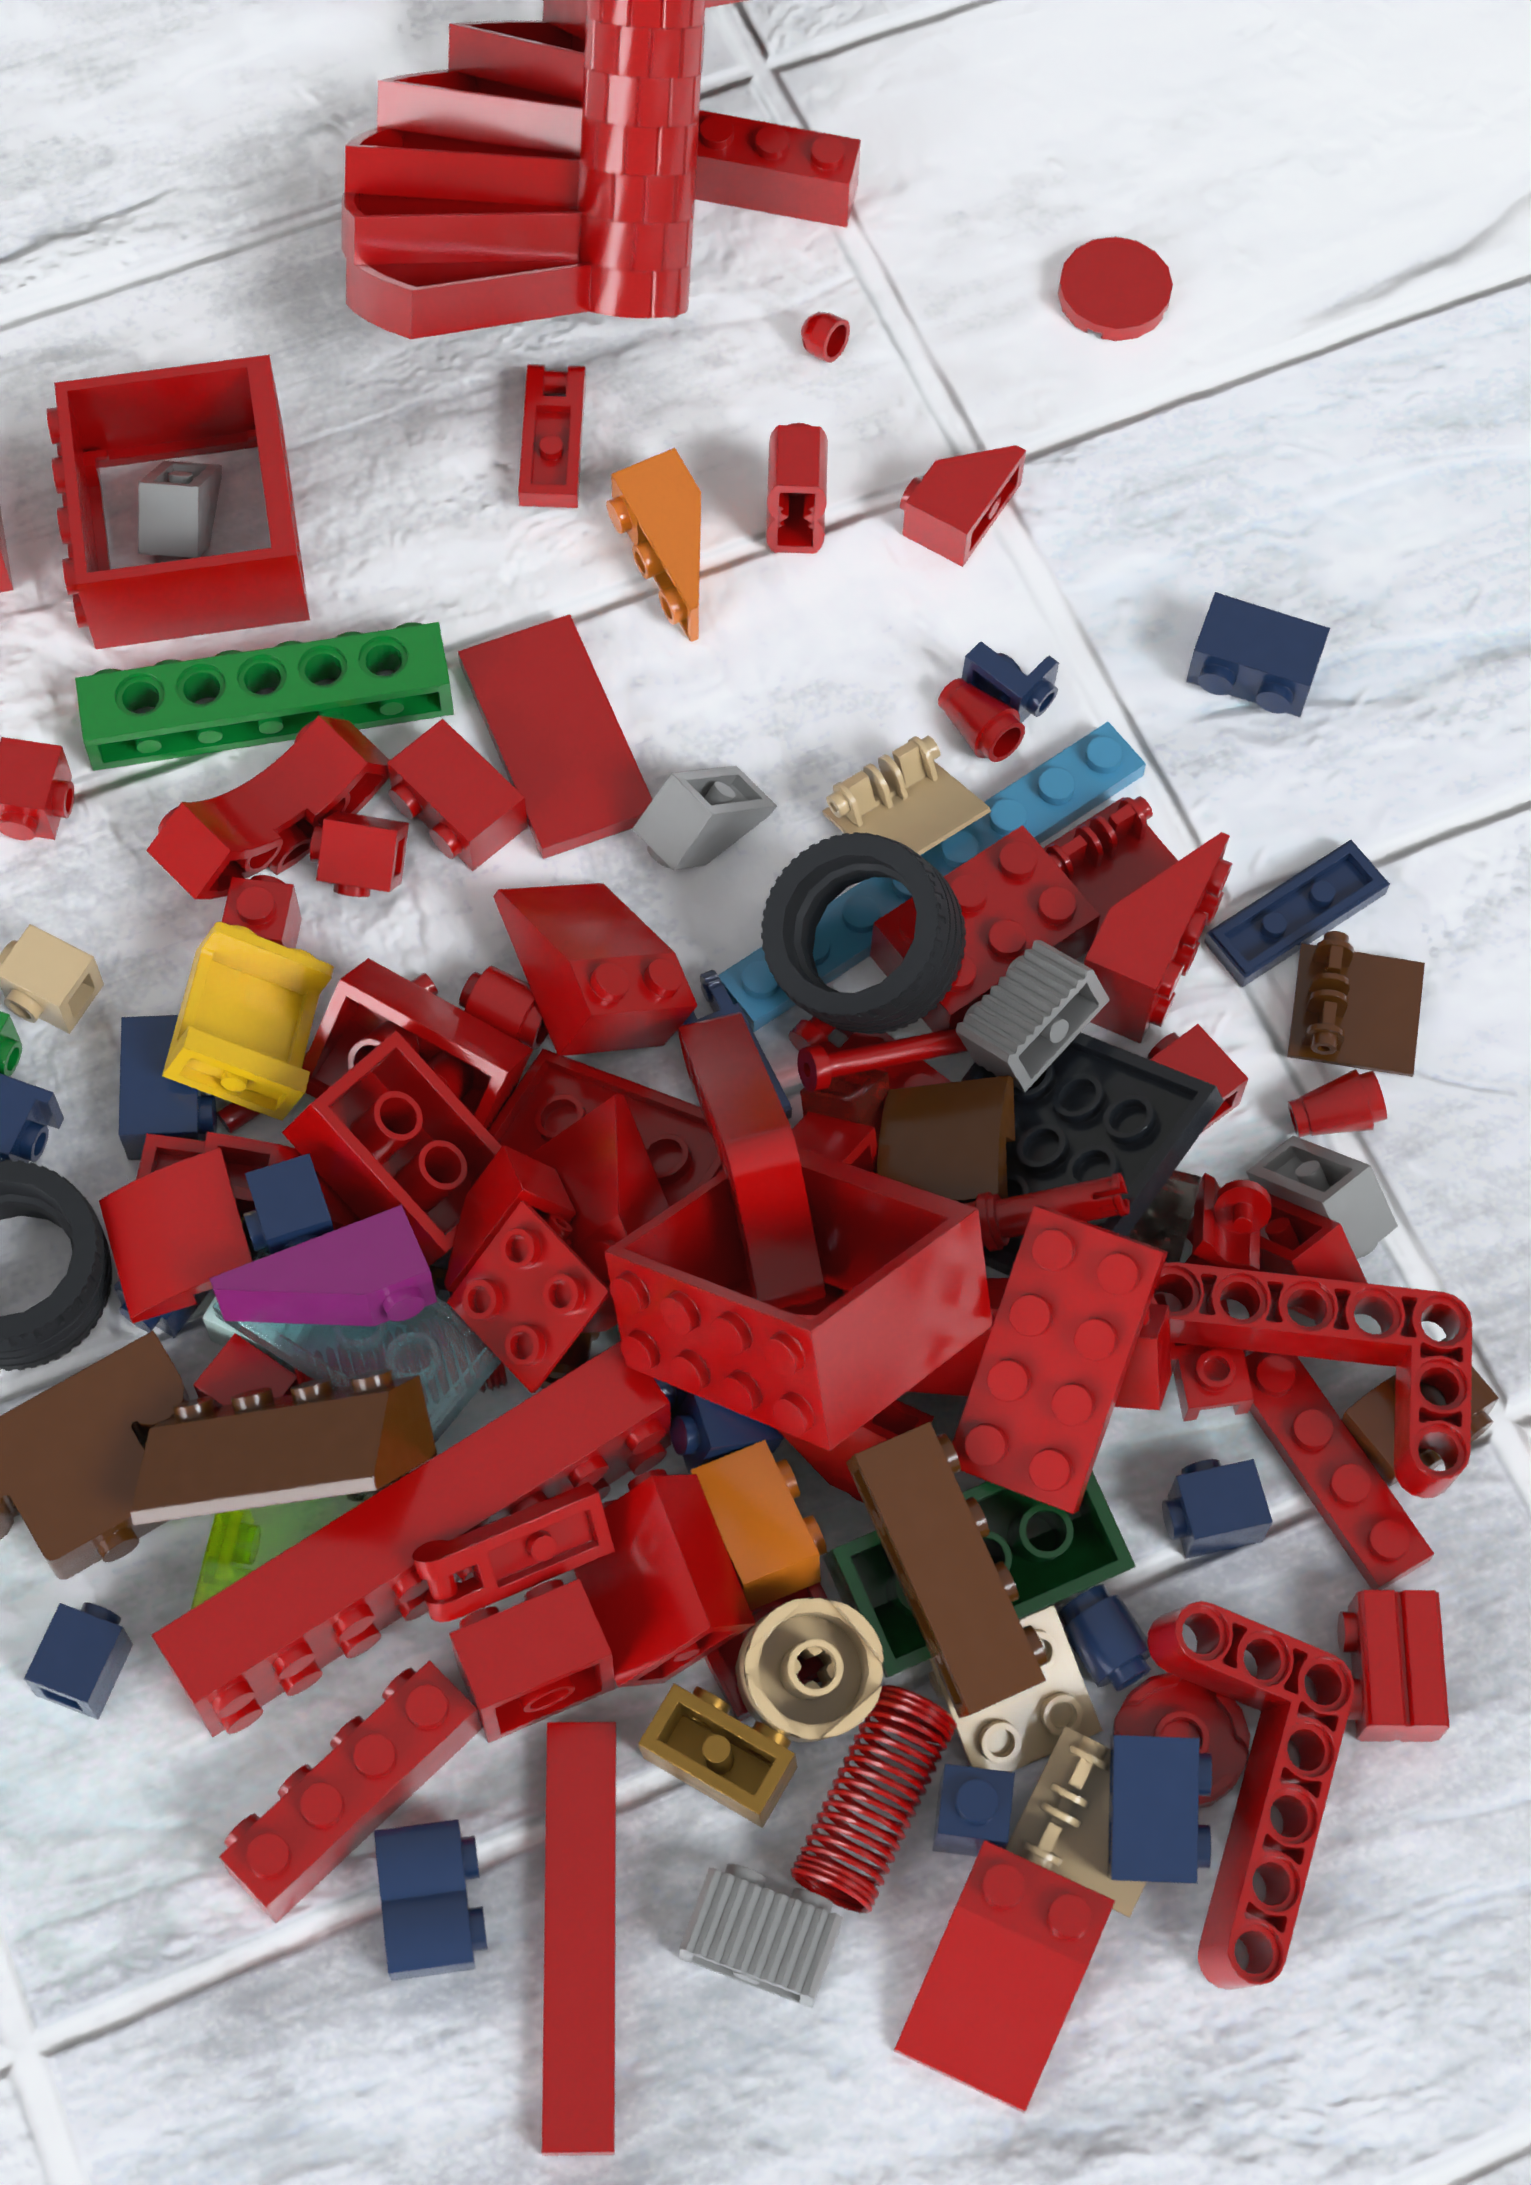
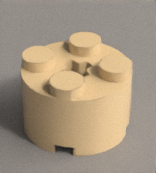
M802 1598L779 1606L762 1617L751 1628L740 1648L735 1672L741 1699L755 1721L769 1726L790 1741L797 1743L815 1742L848 1732L870 1714L878 1701L882 1688L884 1659L882 1645L875 1630L854 1608L829 1599ZM798 1655L805 1660L814 1656L820 1658L823 1666L817 1672V1676L822 1682L820 1686L814 1681L804 1685L799 1681L796 1676L801 1669V1664L797 1659Z

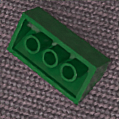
M1093 1471L1079 1510L1074 1514L989 1481L962 1492L965 1500L974 1497L985 1515L990 1534L984 1537L983 1540L993 1563L1002 1561L1014 1580L1018 1599L1011 1603L1019 1619L1136 1567ZM876 1530L838 1546L822 1556L842 1603L858 1611L875 1630L882 1645L883 1673L886 1678L932 1658Z

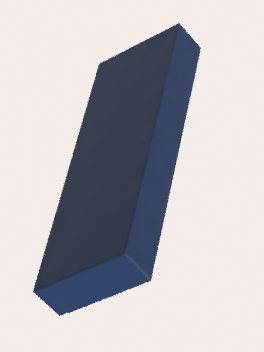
M1349 840L1208 931L1204 943L1243 988L1298 952L1301 943H1312L1326 932H1329L1384 896L1390 883L1352 840Z

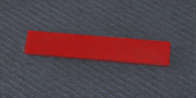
M547 1722L542 2156L615 2155L616 1722Z

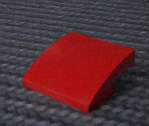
M221 1148L195 1155L156 1170L99 1200L132 1323L197 1304L195 1294L213 1289L209 1278L254 1261Z

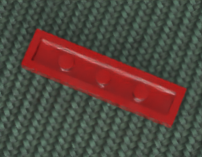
M1256 1351L1246 1356L1245 1360L1254 1397L1249 1410L1370 1588L1372 1590H1383L1429 1562L1434 1556V1552L1300 1359L1292 1355Z

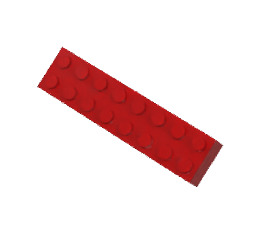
M621 1341L156 1631L152 1634V1637L211 1736L215 1737L224 1730H226L227 1734L237 1733L259 1719L263 1714L261 1707L284 1692L287 1696H294L315 1684L323 1674L321 1668L343 1654L348 1659L354 1658L369 1650L380 1640L382 1635L379 1631L401 1617L405 1621H411L428 1612L424 1598L426 1592L429 1591L427 1580H422L418 1577L412 1557L413 1552L419 1546L434 1540H452L587 1482L599 1492L602 1500L610 1492V1484L628 1472L632 1471L634 1475H640L659 1464L667 1455L665 1449L671 1446L670 1401L653 1377L626 1366L625 1358L621 1351ZM472 1567L454 1573L456 1582L459 1580L463 1582L474 1577Z

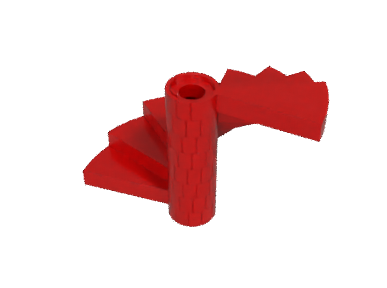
M543 0V20L449 23L448 69L406 74L378 80V128L361 133L345 145V192L342 197L341 249L346 257V305L366 321L408 339L583 312L625 318H676L680 314L686 313L689 307L705 8L748 0Z

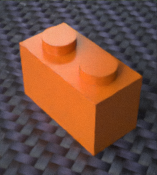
M766 1440L690 1470L691 1474H697L750 1610L821 1582L820 1555L827 1553L823 1534L813 1515L802 1518L794 1501V1498L800 1496L795 1475L786 1459L775 1461Z

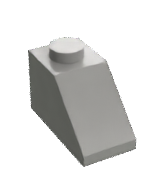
M163 461L139 482L138 554L156 555V562L161 563L198 558L210 546L222 477V465Z
M737 766L676 772L670 774L632 830L648 845L647 850L650 856L667 868L679 870L705 866L769 817L777 805Z
M1294 1135L1246 1171L1250 1181L1259 1183L1269 1194L1341 1223L1357 1259L1371 1253L1379 1241L1398 1227L1371 1165Z

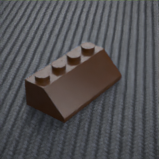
M379 1369L350 1378L351 1386L333 1388L331 1378H323L291 1387L292 1395L273 1398L271 1388H260L232 1396L231 1405L215 1407L213 1397L197 1398L174 1405L172 1407L174 1417L149 1428L130 1510L133 1525L380 1489L438 1455L420 1375L393 1379L391 1369Z

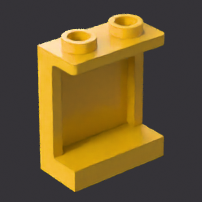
M216 922L195 952L162 1076L283 1121L306 1091L310 1071L302 1069V1064L318 999L323 989L332 979L334 967L331 964L315 959L307 951L287 948L259 937L246 927Z

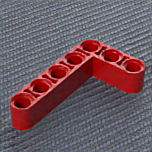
M736 1012L678 1026L679 1040L688 1076L729 1180L754 1299L781 1309L825 1298V1286L796 1141L788 1118L742 1013Z
M1180 1262L1164 1263L1154 1294L1157 1292L1173 1294L1183 1305V1310L1169 1311L1170 1342L1396 1367L1394 1471L1401 1487L1411 1495L1420 1498H1434L1444 1493L1468 1465L1471 1453L1472 1319L1465 1303L1455 1295L1440 1291ZM1154 1294L1150 1304H1158L1154 1298ZM1232 1299L1240 1302L1247 1309L1249 1318L1237 1319L1231 1317L1224 1311L1221 1301ZM1288 1307H1300L1308 1311L1315 1320V1326L1306 1327L1296 1323L1290 1317ZM1365 1314L1372 1317L1380 1326L1381 1334L1365 1332L1358 1326L1354 1315ZM1429 1321L1436 1323L1445 1332L1447 1341L1440 1342L1430 1338L1422 1329L1421 1322ZM1428 1384L1439 1389L1445 1397L1446 1405L1438 1406L1427 1401L1420 1391V1385ZM1427 1448L1439 1454L1444 1461L1445 1471H1436L1428 1468L1420 1459L1418 1449Z
M1199 1601L1157 1618L1148 1631L1147 1646L1154 1662L1166 1672L1261 1711L1198 1947V1962L1201 1972L1206 1979L1218 1988L1232 1990L1270 1983L1281 1974L1286 1963L1354 1695V1680L1345 1662L1334 1654L1213 1603ZM1183 1624L1190 1627L1195 1634L1197 1641L1195 1652L1189 1649L1184 1642L1182 1635ZM1245 1650L1250 1652L1255 1659L1257 1665L1256 1677L1252 1676L1245 1667L1243 1660ZM1305 1676H1308L1315 1684L1317 1691L1316 1702L1311 1700L1306 1692L1304 1685ZM1289 1740L1294 1742L1300 1754L1299 1767H1296L1289 1758L1287 1751ZM1272 1805L1279 1810L1283 1819L1281 1834L1275 1830L1270 1819ZM1255 1871L1261 1875L1266 1886V1897L1263 1902L1259 1900L1253 1889L1252 1883ZM1238 1939L1244 1943L1249 1955L1245 1971L1239 1966L1235 1957V1944Z

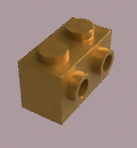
M674 1683L638 1743L643 1758L763 1828L797 1769L796 1755L788 1749L791 1741L761 1722L755 1721L751 1728L728 1715L731 1706L703 1688L696 1686L694 1691L690 1693Z

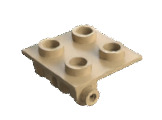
M929 735L922 739L917 736L910 738L906 744L892 752L894 760L886 754L879 757L878 765L880 771L876 766L869 763L863 767V771L861 770L847 780L833 785L834 793L826 797L829 807L822 811L823 815L843 833L853 834V832L880 835L908 846L919 855H922L991 812L987 804L934 761L940 757L941 753L937 743Z
M1053 1604L1019 1619L1023 1628L1031 1625L1041 1640L1047 1656V1664L1040 1668L1046 1681L979 1712L962 1718L958 1717L932 1658L929 1659L933 1671L928 1673L930 1683L938 1698L944 1697L949 1713L957 1723L956 1731L970 1767L1012 1772L1052 1754L1065 1726L1087 1737L1102 1731Z
M1065 1726L1005 1850L1115 1900L1112 1909L1130 1918L1147 1882L1117 1881L1108 1878L1110 1749Z

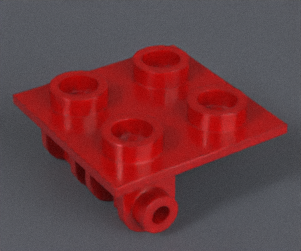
M1138 796L1134 800L1130 797L1120 798L1043 847L1100 914L1096 935L1111 906L1178 862L1176 857L1147 825V820L1153 816V811L1147 800L1142 796Z
M522 1200L448 1299L447 1303L532 1394L536 1393L611 1293L610 1288L570 1247L571 1242L568 1236L573 1231L572 1226L556 1214H551L547 1221H545L526 1200Z

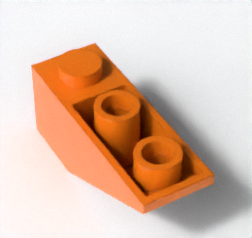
M672 448L612 473V499L606 502V506L616 531L619 534L627 532L634 544L632 547L633 556L639 571L645 579L653 577L661 590L659 591V600L667 619L672 625L680 623L688 639L692 642L699 639L701 491L677 450Z

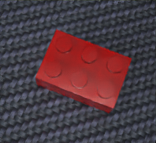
M1023 825L944 876L958 899L962 909L961 914L965 920V955L961 961L962 967L957 973L958 977L951 985V990L947 991L945 998L937 1004L934 1010H930L927 1016L921 1018L932 1032L956 1028L957 1023L963 1022L966 1012L974 1003L981 1001L983 995H990L991 986H997L1000 977L1006 976L1010 964L1017 957L1024 955L1025 950L1032 949L1035 940H1041L1075 960L1089 951L1096 936L1100 914ZM910 898L873 922L870 957L886 976H889L901 965L914 940L917 911L913 898Z
M397 1030L315 1099L281 1132L301 1155L310 1153L314 1169L361 1220L402 1205L428 1266H431L453 1247L466 1194L502 1147Z

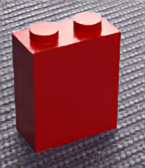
M655 1469L633 1478L627 1485L629 1488L627 1493L617 1500L602 1503L615 1551L573 1569L576 1578H580L612 1652L614 1679L618 1688L664 1683L756 1624L697 1474L667 1475L665 1469Z

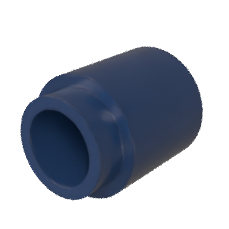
M1099 1584L1086 1590L1059 1611L1058 1614L1066 1625L1063 1629L1067 1640L1097 1687H1103L1112 1683L1115 1690L1120 1691L1140 1680L1151 1670L1146 1662L1150 1657L1146 1635L1118 1594L1111 1596L1104 1584Z

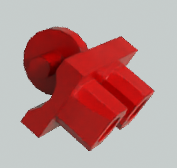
M1204 1173L1194 1188V1216L1186 1225V1238L1192 1244V1254L1185 1263L1259 1271L1260 1229L1268 1223L1271 1217V1197L1268 1191L1259 1183L1250 1180H1234L1220 1188L1214 1177Z

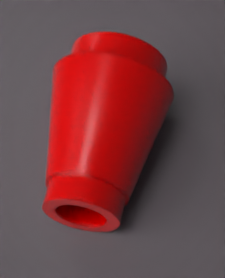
M962 678L951 681L940 693L938 705L945 711V714L977 757L988 758L992 762H1000L1009 757L1022 742L1025 735V726L1020 722V715L1016 709L968 684Z
M1354 1069L1301 1095L1298 1099L1288 1101L1291 1121L1299 1138L1307 1135L1315 1136L1373 1130L1374 1123L1387 1120L1384 1097L1374 1071L1359 1074Z

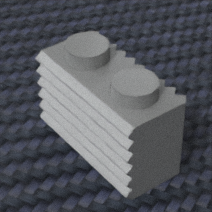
M1035 940L1032 949L1025 950L1024 955L1017 957L1010 964L1006 976L1000 977L998 985L991 986L990 995H983L981 1001L974 1003L968 1009L963 1022L957 1023L956 1033L972 1059L980 1067L983 1066L996 1077L1011 1076L1014 1088L1017 1087L1022 1093H1025L1110 999L1093 969L1047 943Z
M728 1864L725 1873L716 1868H709L679 1948L680 1959L813 2008L843 1917L837 1913H831L833 1903L819 1894L804 1889L795 1888L791 1897H788L770 1888H764L767 1881L765 1876L740 1865Z

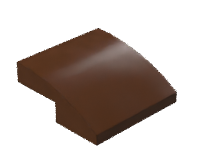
M1007 1075L888 1090L880 1128L877 1174L963 1204L976 1201L977 1195L985 1192L997 1193L1001 1199L1008 1198L1006 1142L1015 1141L1013 1078Z

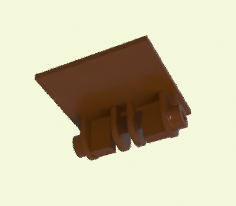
M1340 931L1326 932L1323 940L1318 942L1317 945L1301 943L1287 1057L1413 1077L1425 963L1354 952V947L1348 943L1349 936Z

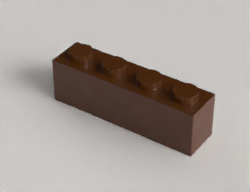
M928 1422L852 1456L846 1462L958 1717L962 1718L972 1715L1045 1682L1046 1679L1040 1668L1047 1664L1044 1647L1031 1625L1023 1628L1011 1603L1018 1599L1016 1585L1008 1568L1002 1561L993 1563L983 1540L984 1537L990 1534L987 1520L976 1499L970 1497L965 1500L954 1475L961 1471V1466L954 1446L945 1433L937 1436L931 1422Z

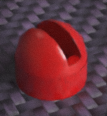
M817 312L809 316L801 327L802 342L805 350L812 356L827 363L834 362L842 354L850 335L849 322L828 312Z

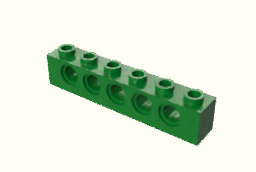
M409 622L401 624L395 629L369 633L345 632L335 638L304 643L300 641H286L272 648L246 652L227 650L213 657L187 661L169 659L160 661L154 666L129 670L104 669L93 675L75 678L82 737L93 771L295 740L301 729L314 721L318 715L350 721L358 730L454 715L451 686L439 622L428 624ZM382 670L396 671L386 676L376 675V673ZM324 679L336 680L333 683L327 685L316 684L317 682ZM261 689H275L273 692L268 694H255ZM207 697L215 698L214 700H212V701L209 702V703H205V704H196V703H195V702H197L198 700H200V699H202V698H207ZM143 707H154L146 713H134Z

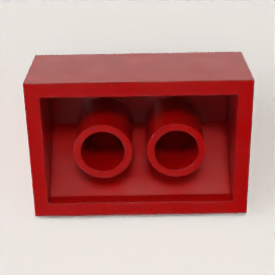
M368 958L339 979L302 1065V1069L310 1071L305 1093L317 1099L397 1030L488 1131L514 1092L533 1049Z

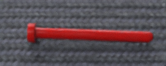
M956 1028L829 1053H826L821 1045L803 1047L798 1053L797 1066L804 1088L809 1092L828 1089L831 1079L835 1077L966 1052L967 1049L957 1035Z

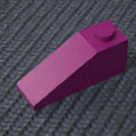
M402 1205L209 1278L224 1321L374 1327L390 1320L404 1321L419 1314L424 1307L437 1302L429 1266Z

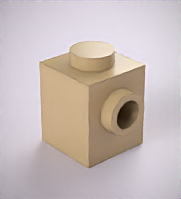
M29 924L18 941L13 940L8 943L0 954V988L5 997L4 1004L15 1015L31 1023H35L40 1018L70 1034L104 985L94 956L32 924Z

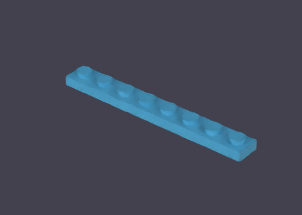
M1107 721L986 800L984 803L990 807V813L920 856L933 865L944 877L1021 825L1041 844L1144 775L1146 763ZM872 877L860 882L834 899L827 906L816 927L813 950L818 975L826 985L870 956L873 922L912 898V894L902 883L892 878ZM762 947L718 975L733 1004L738 1003L753 1032L796 1005L775 981L764 957L765 952Z

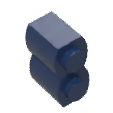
M459 1819L374 1830L385 1950L390 1980L395 1981L476 1969L474 1951L487 1950L488 1947L483 1906L469 1908L466 1880L480 1878L475 1836L461 1837Z

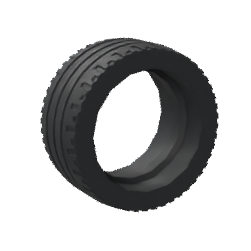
M853 832V834L843 833L840 836L834 835L830 836L831 838L820 840L819 843L809 846L806 851L800 852V855L797 858H793L788 867L782 870L783 873L775 880L776 883L771 888L770 896L765 902L766 908L763 910L762 915L764 918L761 922V927L763 928L761 939L763 940L762 949L765 952L764 957L771 974L781 989L797 1006L822 1022L841 1030L862 1034H882L897 1031L898 1028L903 1029L911 1023L918 1022V1019L927 1016L930 1010H934L940 1001L942 1002L947 991L951 990V985L956 981L957 973L962 967L961 961L964 959V947H966V929L964 925L965 920L961 914L962 909L956 895L947 880L933 865L914 850L898 841L880 835ZM872 877L892 878L902 883L912 894L917 914L914 940L901 965L881 983L855 993L839 992L827 986L818 975L813 957L816 927L827 906L847 887Z
M12 1160L0 1162V1220L17 1216L49 1220L61 1227L70 1239L72 1256L67 1274L49 1297L24 1312L0 1317V1369H5L6 1371L14 1369L19 1371L29 1367L31 1369L36 1368L41 1364L46 1365L49 1361L61 1358V1355L71 1352L74 1346L77 1347L81 1344L83 1338L90 1334L91 1329L95 1328L97 1321L102 1317L104 1307L106 1308L108 1303V1297L111 1292L110 1285L112 1284L110 1248L99 1219L88 1200L73 1184L54 1170L51 1171L45 1166L40 1167L36 1163H25L21 1160H18V1162Z

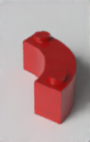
M318 715L314 721L301 729L296 736L294 744L282 756L249 781L217 797L197 802H181L178 807L172 809L161 820L158 827L159 833L146 851L194 899L225 897L228 895L231 877L248 878L267 868L277 876L299 862L310 853L311 837L316 825L323 826L324 818L336 811L357 814L389 779L387 762L390 759L350 721Z

